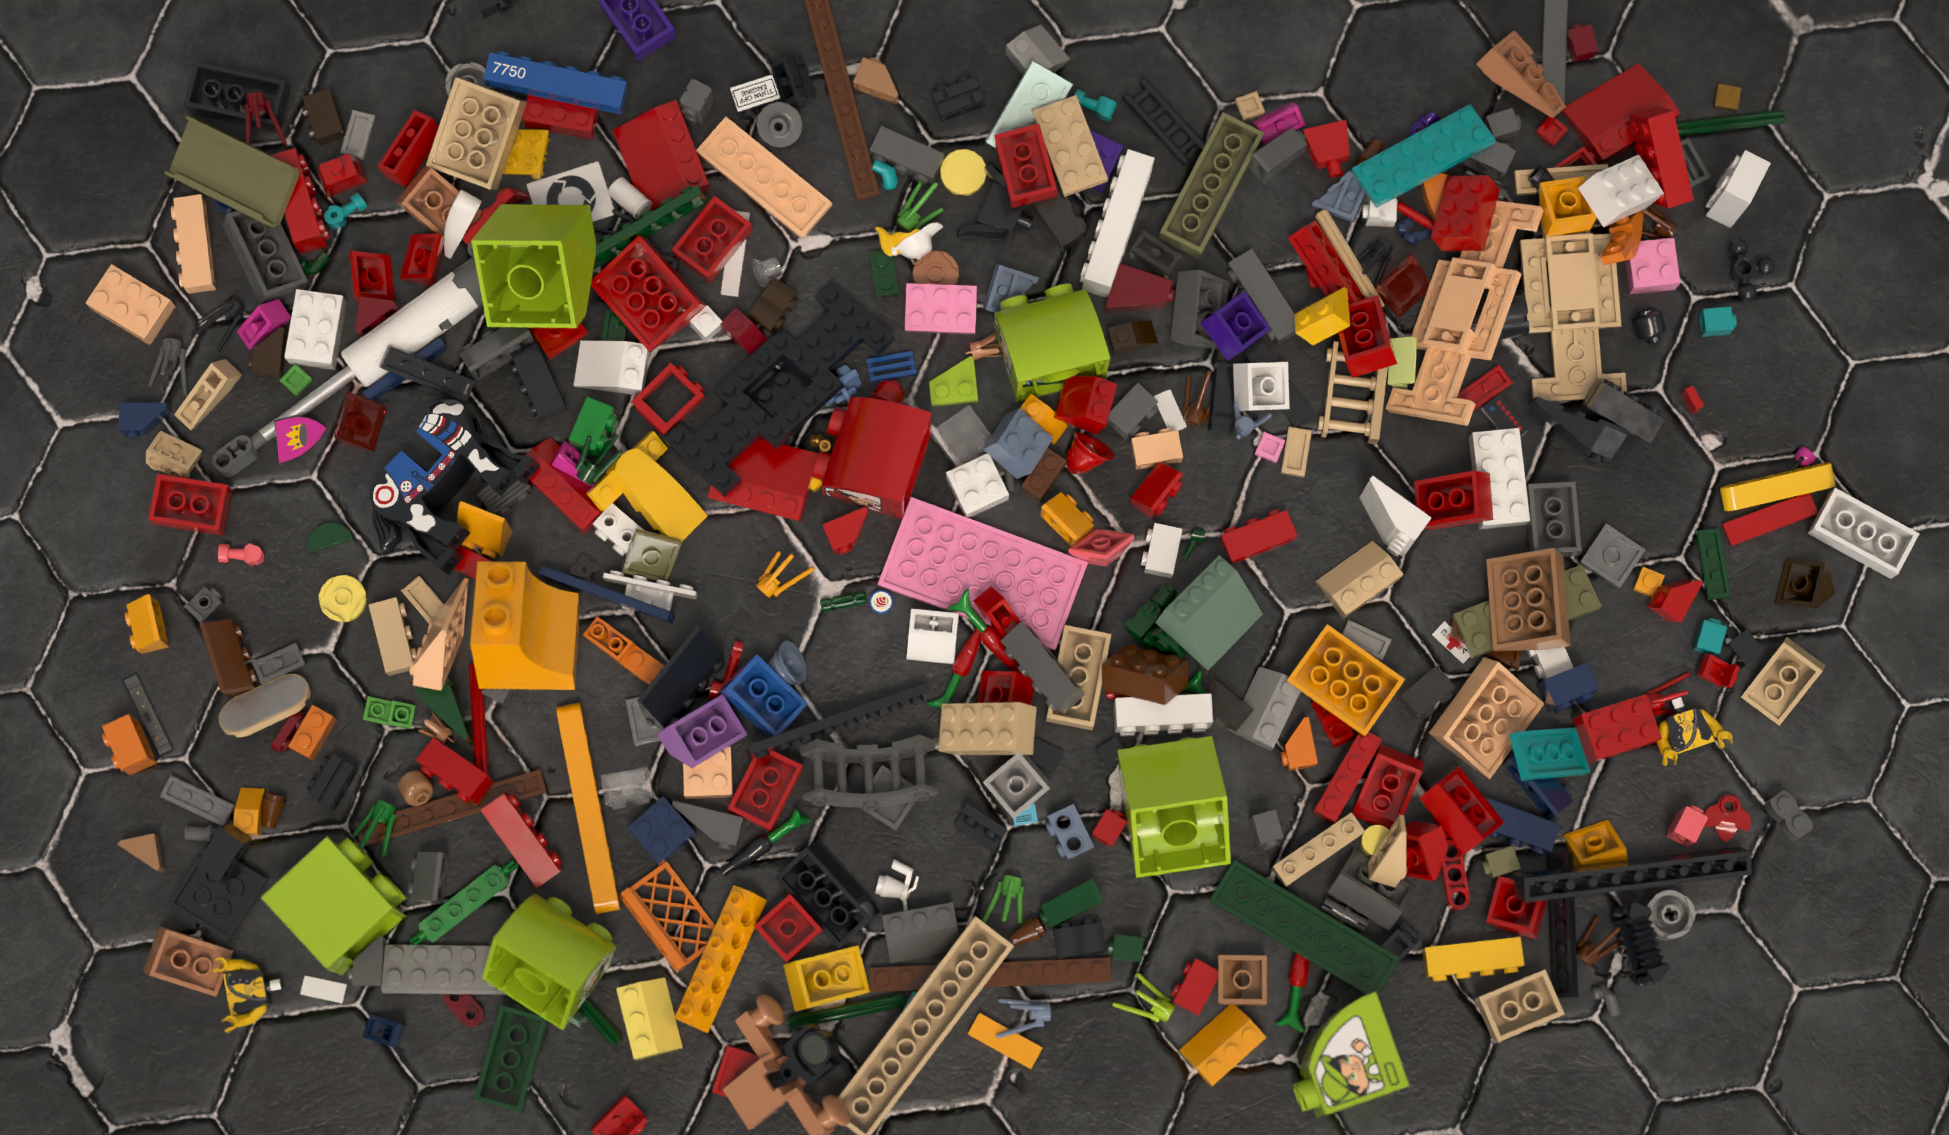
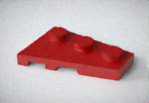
M512 188L501 190L497 194V200L492 206H488L482 211L481 218L477 223H473L467 228L466 235L462 240L468 245L501 204H517L520 200L525 203L530 196L523 190Z

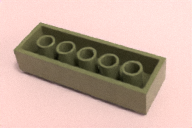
M1224 112L1222 113L1160 231L1159 240L1198 260L1201 259L1249 167L1252 155L1257 151L1262 142L1264 132Z

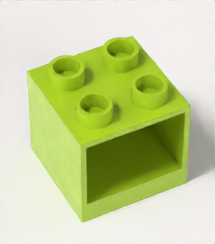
M326 837L261 897L326 969L340 975L349 970V966H353V960L378 937H384L406 917L398 907L406 899V896L388 877L385 878L380 872L373 879L365 872L374 862L359 848L358 844L353 843L348 837L340 844Z

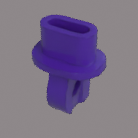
M1430 110L1425 117L1421 115V120L1412 125L1410 135L1412 136L1431 126L1441 118Z

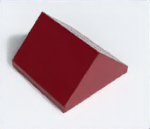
M360 297L355 330L360 338L398 311V307L392 300Z

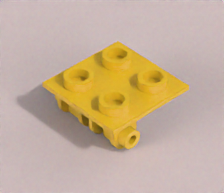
M518 130L503 174L532 175L531 178L540 179L544 175L543 162H546L544 156L548 154L549 131Z

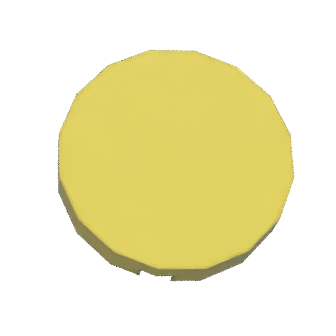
M967 149L956 150L943 160L940 169L941 180L945 188L953 194L972 195L978 192L985 183L987 175L985 171L986 165L982 157L977 153Z
M348 575L332 577L326 581L320 590V606L323 613L331 620L350 622L358 618L364 611L367 604V593L363 585L354 577Z

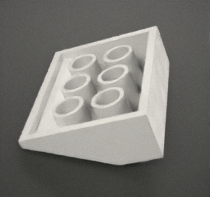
M1374 476L1370 478L1359 497L1383 543L1388 546L1386 549L1395 556L1400 555L1404 557L1431 519L1430 516Z

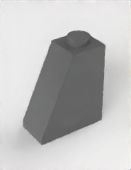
M1292 127L1255 152L1251 157L1248 168L1264 185L1306 151L1308 144L1306 143L1305 136L1300 131L1296 132Z

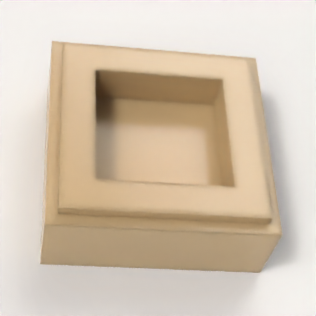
M1257 91L1235 99L1243 122L1265 114Z

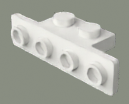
M610 571V574H603V579L606 582L626 585L625 595L671 611L674 595L695 600L698 597L697 592L693 591L694 588L687 585H680L679 588L672 587L670 582L656 580V583L648 582L646 577L633 575V578L624 577V573L618 571Z

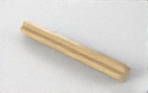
M1327 210L1318 212L1316 219L1364 298L1367 299L1378 295L1368 276L1362 274L1363 268ZM1379 296V299H1380V302H1381V304H1382V307H1384V303H1383L1382 299H1381L1380 296Z

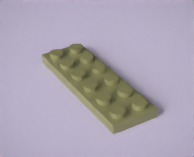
M1579 565L1566 570L1565 584L1568 621L1599 610L1602 607L1583 566ZM1489 600L1453 614L1452 617L1472 659L1493 651Z

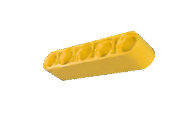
M1828 462L1795 469L1793 472L1791 470L1720 487L1724 511H1733L1832 488L1836 484L1832 464Z

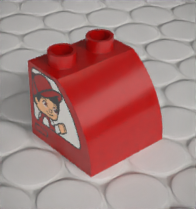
M850 397L846 410L835 407L827 430V434L837 437L832 454L820 451L812 478L822 481V495L856 506L866 507L869 510L902 520L932 433V413L895 402L865 397Z

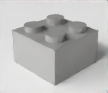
M1014 755L983 781L985 786L1013 819L1053 786L1028 755Z

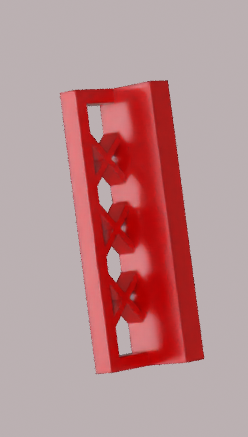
M1316 220L1288 237V240L1325 296L1345 287L1348 292V304L1365 299Z

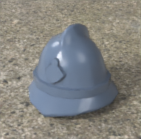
M787 640L782 642L767 665L788 685L802 684L807 677L806 663L802 653L794 643Z

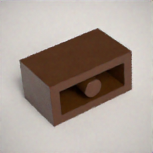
M1047 448L1032 473L1028 475L1021 485V492L1040 504L1065 469L1067 460Z

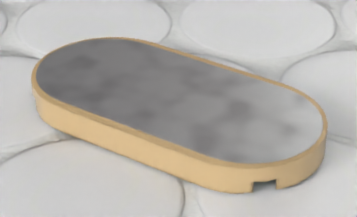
M283 675L227 702L220 711L219 724L229 736L230 734L235 735V737L251 735L303 709L306 705L305 701L311 695L310 687L307 681L300 675Z

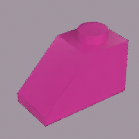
M277 299L258 305L237 332L248 349L251 350L279 327L283 328L289 322L291 316L281 301Z

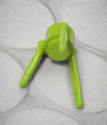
M1137 973L1136 976L1158 998L1154 1000L1139 990L1136 991V994L1152 1004L1150 1011L1154 1013L1117 1002L1112 1003L1114 1007L1151 1018L1157 1023L1160 1019L1166 1022L1175 1008V1005L1170 1003L1171 999L1164 996L1140 973Z

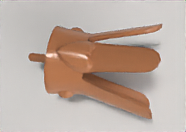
M996 333L978 342H971V351L965 352V354L972 353L974 360L982 357H1002L1000 354H996L999 353V344L986 345L996 339Z
M433 711V715L430 718L431 721L428 719L424 720V724L427 727H423L418 732L432 738L434 737L442 744L447 740L454 743L449 738L454 730L445 726Z

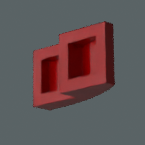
M1311 702L1314 713L1333 748L1355 738L1348 724L1317 702Z

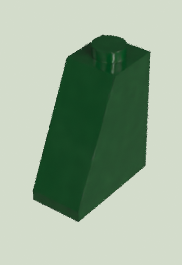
M1091 879L1041 905V912L1038 915L1043 925L1048 924L1050 929L1101 905L1104 899L1094 879Z

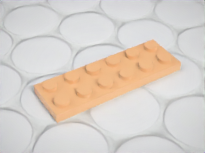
M727 117L720 122L696 150L701 158L802 240L832 206L831 201Z

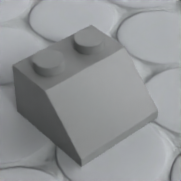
M1042 25L1022 32L1006 45L1005 54L1023 75L1031 61L1038 63L1053 73L1070 61L1067 54Z

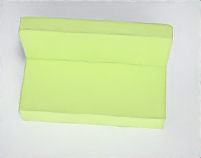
M1391 338L1397 364L1389 366L1388 385L1399 389H1407L1408 384L1415 382L1417 338Z

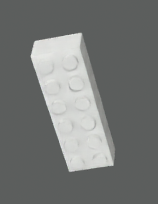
M1129 149L1126 156L1121 155L1116 173L1119 177L1114 176L1110 187L1109 196L1112 198L1106 199L1102 213L1104 220L1099 219L1094 239H1097V242L1092 241L1087 258L1090 262L1084 263L1081 272L1080 282H1083L1082 290L1085 289L1087 292L1105 298L1109 297L1152 172L1154 157Z

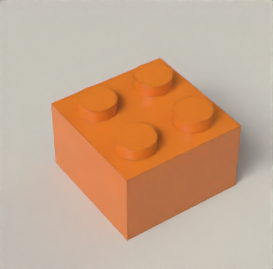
M128 714L102 726L105 732L102 734V738L106 746H110L114 755H111V759L117 769L120 768L122 772L133 775L157 764L139 720Z

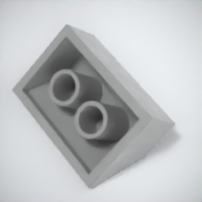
M1259 667L1228 731L1272 751L1301 691L1287 682L1289 676Z

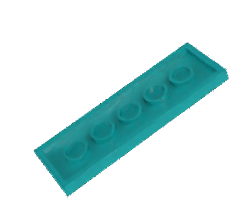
M1471 104L1353 167L1351 173L1374 206L1378 208L1495 144L1496 139Z

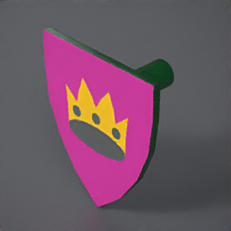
M292 416L275 420L278 463L289 461L308 451L320 439L326 427L314 419L303 416Z

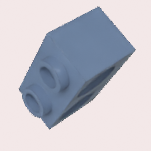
M1074 804L1047 817L1048 823H1045L1051 837L1056 836L1059 844L1055 846L1061 858L1066 857L1068 862L1094 849V845ZM1066 817L1070 821V826L1067 829L1059 828L1056 823L1058 818ZM1069 839H1077L1080 842V848L1076 851L1070 850L1067 847Z

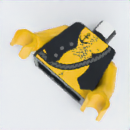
M1682 696L1669 700L1673 714L1662 717V722L1658 727L1662 739L1656 742L1660 753L1663 755L1662 764L1664 766H1667V758L1672 759L1674 765H1676L1677 754L1715 742V738H1718L1720 748H1725L1723 739H1728L1732 744L1731 733L1724 731L1717 720L1704 709H1699L1698 707L1686 709Z
M222 957L212 959V961L220 963V968L212 969L213 972L217 973L226 970L222 973L230 1015L221 1022L229 1021L231 1027L225 1029V1032H231L236 1027L255 1023L266 1012L267 1006L271 1005L270 994L283 991L281 978L277 977L267 980L266 972L260 970L257 964L243 959L225 960Z

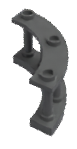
M916 735L892 742V747L879 748L878 744L857 745L856 749H843V744L819 739L800 746V755L808 757L813 761L814 790L803 794V800L813 802L815 806L863 807L865 810H874L881 806L913 801H927L929 797L939 794L937 788L926 785L924 756L927 752L936 749L935 740L922 735ZM914 757L916 786L902 789L900 762L902 759ZM822 761L834 762V765H836L838 792L824 789ZM888 761L891 766L892 791L874 793L873 765L877 762ZM848 763H861L863 765L865 794L847 793L846 765Z

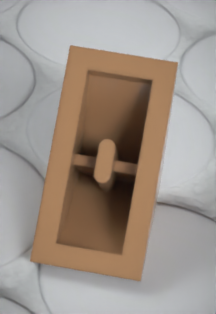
M149 834L120 840L118 843L120 847L161 873L164 871L158 835Z

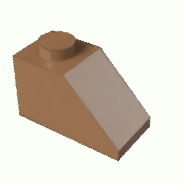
M863 57L853 81L854 89L897 105L898 92L885 65L876 58L870 57L867 59Z

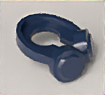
M1419 212V213H1421L1422 215H1424V216H1426L1427 218H1429V219L1432 220V218H1431L1428 214L1423 213V212ZM1409 217L1399 219L1398 231L1400 235H1403L1402 238L1412 245H1417L1418 241L1424 240L1432 232L1426 228L1424 231L1416 230L1410 234L1408 229L1413 227L1414 220Z

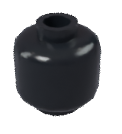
M1654 307L1636 312V317L1632 320L1637 338L1639 340H1647L1648 344L1661 340L1660 335L1666 332L1662 313L1659 310H1654Z

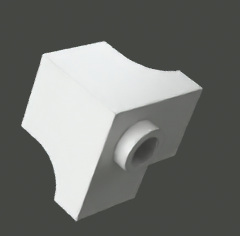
M1367 196V204H1363L1362 218H1366V226L1394 227L1397 216V199L1394 198L1376 208Z

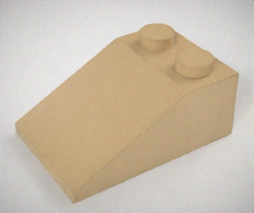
M1786 637L1741 698L1780 726L1822 673L1826 665Z

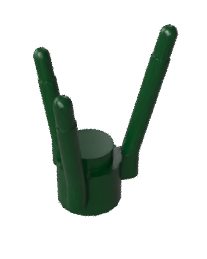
M618 434L612 437L595 463L590 460L584 463L592 439L591 436L587 437L580 460L575 467L578 470L576 476L589 485H592L593 482L597 483L600 476L622 455L623 451L619 450L600 469V463L614 445Z

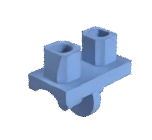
M844 365L836 371L839 380L843 382L845 387L825 404L826 407L834 402L839 404L844 400L848 404L850 397L858 393L856 389L863 385L855 369L851 370L847 365Z

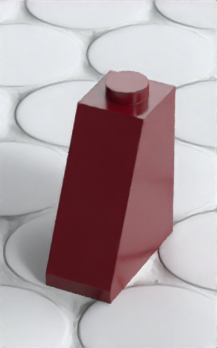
M1120 263L1104 312L1119 313L1165 308L1167 301L1172 302L1176 290L1172 288L1173 281Z

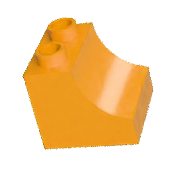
M478 562L470 645L479 689L575 690L581 611L579 593L563 591L541 582L529 571L526 562Z

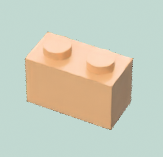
M1172 428L1159 430L1158 434L1149 435V432L1136 434L1135 438L1131 439L1135 470L1156 467L1159 462L1168 465L1180 463L1183 460L1178 430L1172 431Z

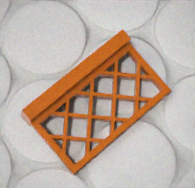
M667 861L620 894L619 898L676 973H679L703 954L708 942L699 941L701 928L711 929L713 932L715 924ZM664 869L671 876L670 885L656 884L657 875ZM654 877L653 883H649L648 881ZM673 881H675L678 887L673 886ZM641 886L653 887L651 900L640 898L636 890ZM655 887L669 889L668 902L654 900ZM672 890L684 893V904L670 903ZM688 900L693 906L687 905ZM645 903H650V908ZM653 904L667 906L665 919L657 918L652 914ZM670 907L684 908L682 921L668 919ZM687 909L696 910L699 913V924L685 922ZM702 919L706 922L707 925L702 924ZM659 922H664V928ZM667 923L681 925L679 938L668 935L666 932ZM684 926L698 927L696 940L682 938ZM674 941H678V942H679L678 947H677V945L674 943ZM682 942L696 944L695 953L687 959L681 952ZM698 945H705L698 950Z

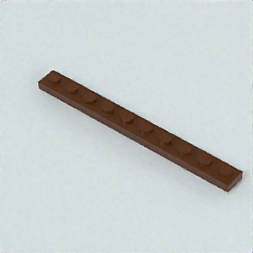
M804 0L857 202L878 197L880 193L874 171L871 170L872 163L829 1Z
M1110 958L1002 962L983 988L1111 982ZM938 965L870 968L871 993L919 991Z

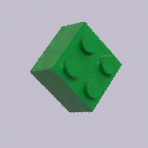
M587 397L568 439L570 444L582 453L587 437L591 436L592 439L587 455L597 459L609 443L607 439L610 432L614 433L618 426L619 420H616L617 415L614 408Z

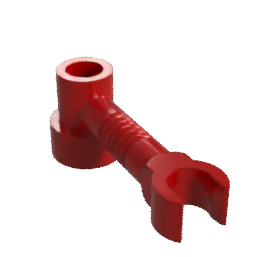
M735 641L723 683L713 680L709 699L713 700L722 695L719 690L735 674L744 643Z

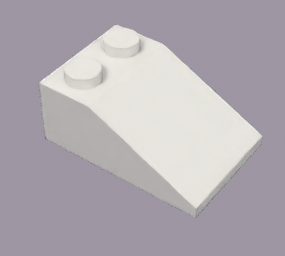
M580 341L574 387L638 395L645 388L650 352L642 343L627 341Z

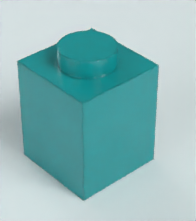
M1731 307L1703 309L1699 314L1701 337L1729 335L1734 330V327H1736L1735 313L1732 314Z
M1708 618L1703 620L1699 624L1693 651L1711 654L1715 657L1719 655L1727 626L1721 625L1722 622L1716 619Z

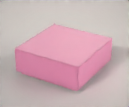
M1263 432L1255 455L1277 463L1286 440Z

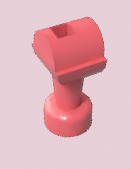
M220 543L218 561L227 563L232 558L244 560L248 565L254 567V565H259L264 561L265 554L253 543L247 544L245 548L231 549L229 544Z

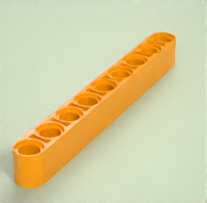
M578 702L556 707L595 911L596 914L620 910L581 704Z

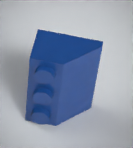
M757 654L741 667L719 690L767 738L781 734L808 704Z

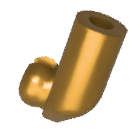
M818 433V435L810 436L813 448L819 447L820 451L826 453L830 451L831 443L823 434Z

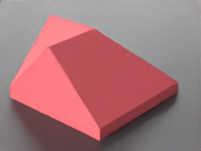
M1096 528L1068 550L1071 555L1088 562V564L1107 567L1122 555L1134 540V534Z

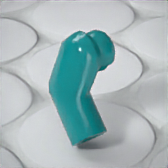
M875 159L871 170L882 175L883 187L886 190L895 189L898 184V178L894 167Z

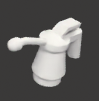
M893 859L891 868L906 875L905 883L888 875H879L875 894H879L881 897L900 898L903 901V910L908 911L907 898L910 892L916 889L919 876L916 875L913 887L908 890L913 868Z

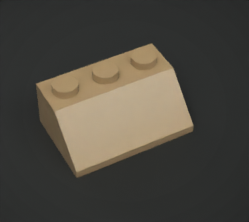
M1371 541L1315 582L1342 619H1345L1400 580L1403 573L1392 558L1374 541Z

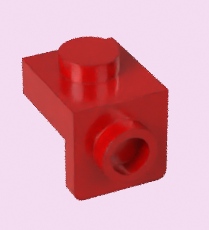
M1705 654L1697 676L1717 687L1732 688L1737 680L1740 666L1728 664L1711 654Z

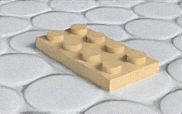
M1076 95L1032 110L1036 124H1040L1046 150L1064 197L1108 182V177Z

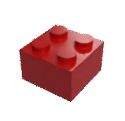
M791 894L754 926L787 964L823 932L820 926Z

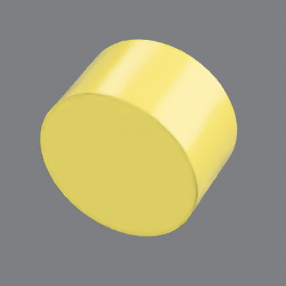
M1373 825L1367 828L1360 838V846L1363 852L1372 857L1389 830L1381 825Z

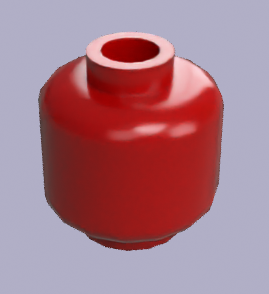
M882 380L878 383L870 398L901 404L905 398V393L899 382L895 380Z

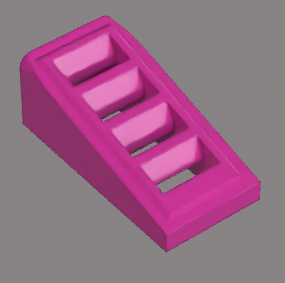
M564 441L556 453L552 466L583 482L576 476L578 470L575 469L580 460L581 453L571 444ZM593 482L592 485H587L593 487L596 484V482Z

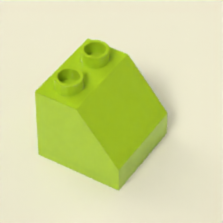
M501 204L471 240L487 327L577 328L586 316L596 255V240L590 205Z

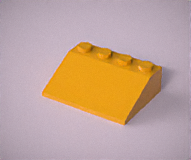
M1328 624L1287 679L1288 683L1363 736H1366L1405 681L1403 677Z

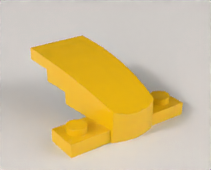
M650 431L631 450L623 452L607 469L606 474L586 494L600 511H605L623 493L635 511L641 512L654 530H659L662 535L680 539L682 542L707 517V514L686 490L655 462L668 448L654 431Z

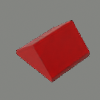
M442 234L411 235L400 279L427 286H432L437 282L445 252V239Z
M351 251L350 262L353 291L357 303L359 304L360 297L394 301L390 255Z

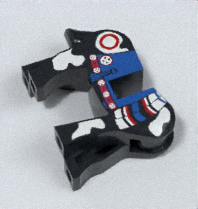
M442 400L432 405L427 410L417 430L419 435L443 454L432 463L431 469L428 471L419 462L403 451H400L375 477L370 488V499L373 505V525L379 539L380 550L384 554H389L402 541L400 527L410 536L414 547L448 575L463 559L464 556L456 550L470 532L458 523L441 520L436 515V510L444 506L461 490L475 469L487 484L502 496L515 480L526 484L540 468V465L529 456L516 455L504 446L488 440L478 416L457 400Z

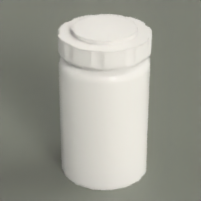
M623 177L615 180L608 190V195L636 220L641 219L640 215L652 207V202Z

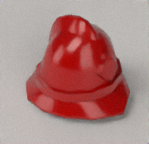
M1074 432L1072 446L1067 452V468L1073 474H1084L1105 461L1113 460L1115 454L1097 438L1085 433Z

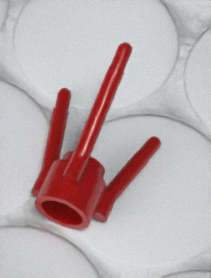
M1689 672L1655 689L1646 691L1654 716L1673 714L1671 709H1662V707H1665V701L1687 695L1688 691L1684 690L1665 696L1659 692L1689 677Z

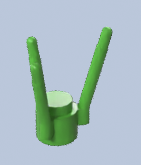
M919 182L904 208L899 212V217L896 221L906 231L911 232L912 229H920L922 225L943 212V208H939L921 221H918L920 215L917 211L938 186L937 182H934L917 204L910 208L922 186V183Z
M1009 875L1003 876L1002 882H998L997 890L982 922L986 924L1002 891V896L1006 897L1002 921L1005 922L1007 920L1011 898H1016L1017 895L1018 924H1022V895L1024 887L1021 886L1022 879Z

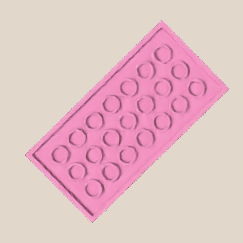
M911 497L878 586L950 613H959V616L967 619L969 618L966 614L959 611H950L947 608L951 604L958 603L964 590L969 589L971 607L982 621L992 627L991 624L985 619L973 601L992 586L1006 599L1019 620L1030 626L1048 649L1055 651L1088 562Z

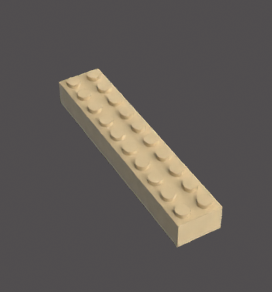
M976 916L838 1096L850 1113V1122L846 1126L856 1134L872 1135L1014 947L1013 944Z

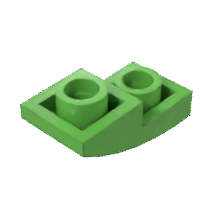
M368 696L362 720L411 729L416 705Z

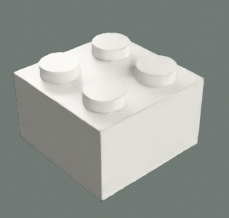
M988 453L946 472V479L964 516L967 518H971L1009 500V493Z

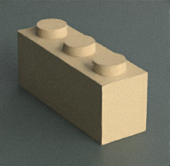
M395 597L369 604L386 674L392 676L410 671L412 661H416L417 651L416 648H411L410 639H413L410 625L406 626L404 617L407 616L404 602L400 603Z

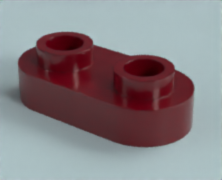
M300 710L288 718L272 742L271 749L279 754L290 749L288 746L306 717L304 712Z
M452 994L443 995L445 1005L465 1026L477 1027L483 1022L485 1017L484 1010L470 994H459V1000L456 1002L451 1000ZM473 1010L475 1011L476 1016L474 1019L470 1020L468 1019L467 1014L469 1011Z

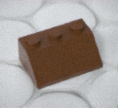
M232 619L199 624L220 692L228 698H232L256 688L255 682H258V678L254 668L250 669L248 663L251 656L247 646L243 647L241 638L244 637L241 625L236 624Z

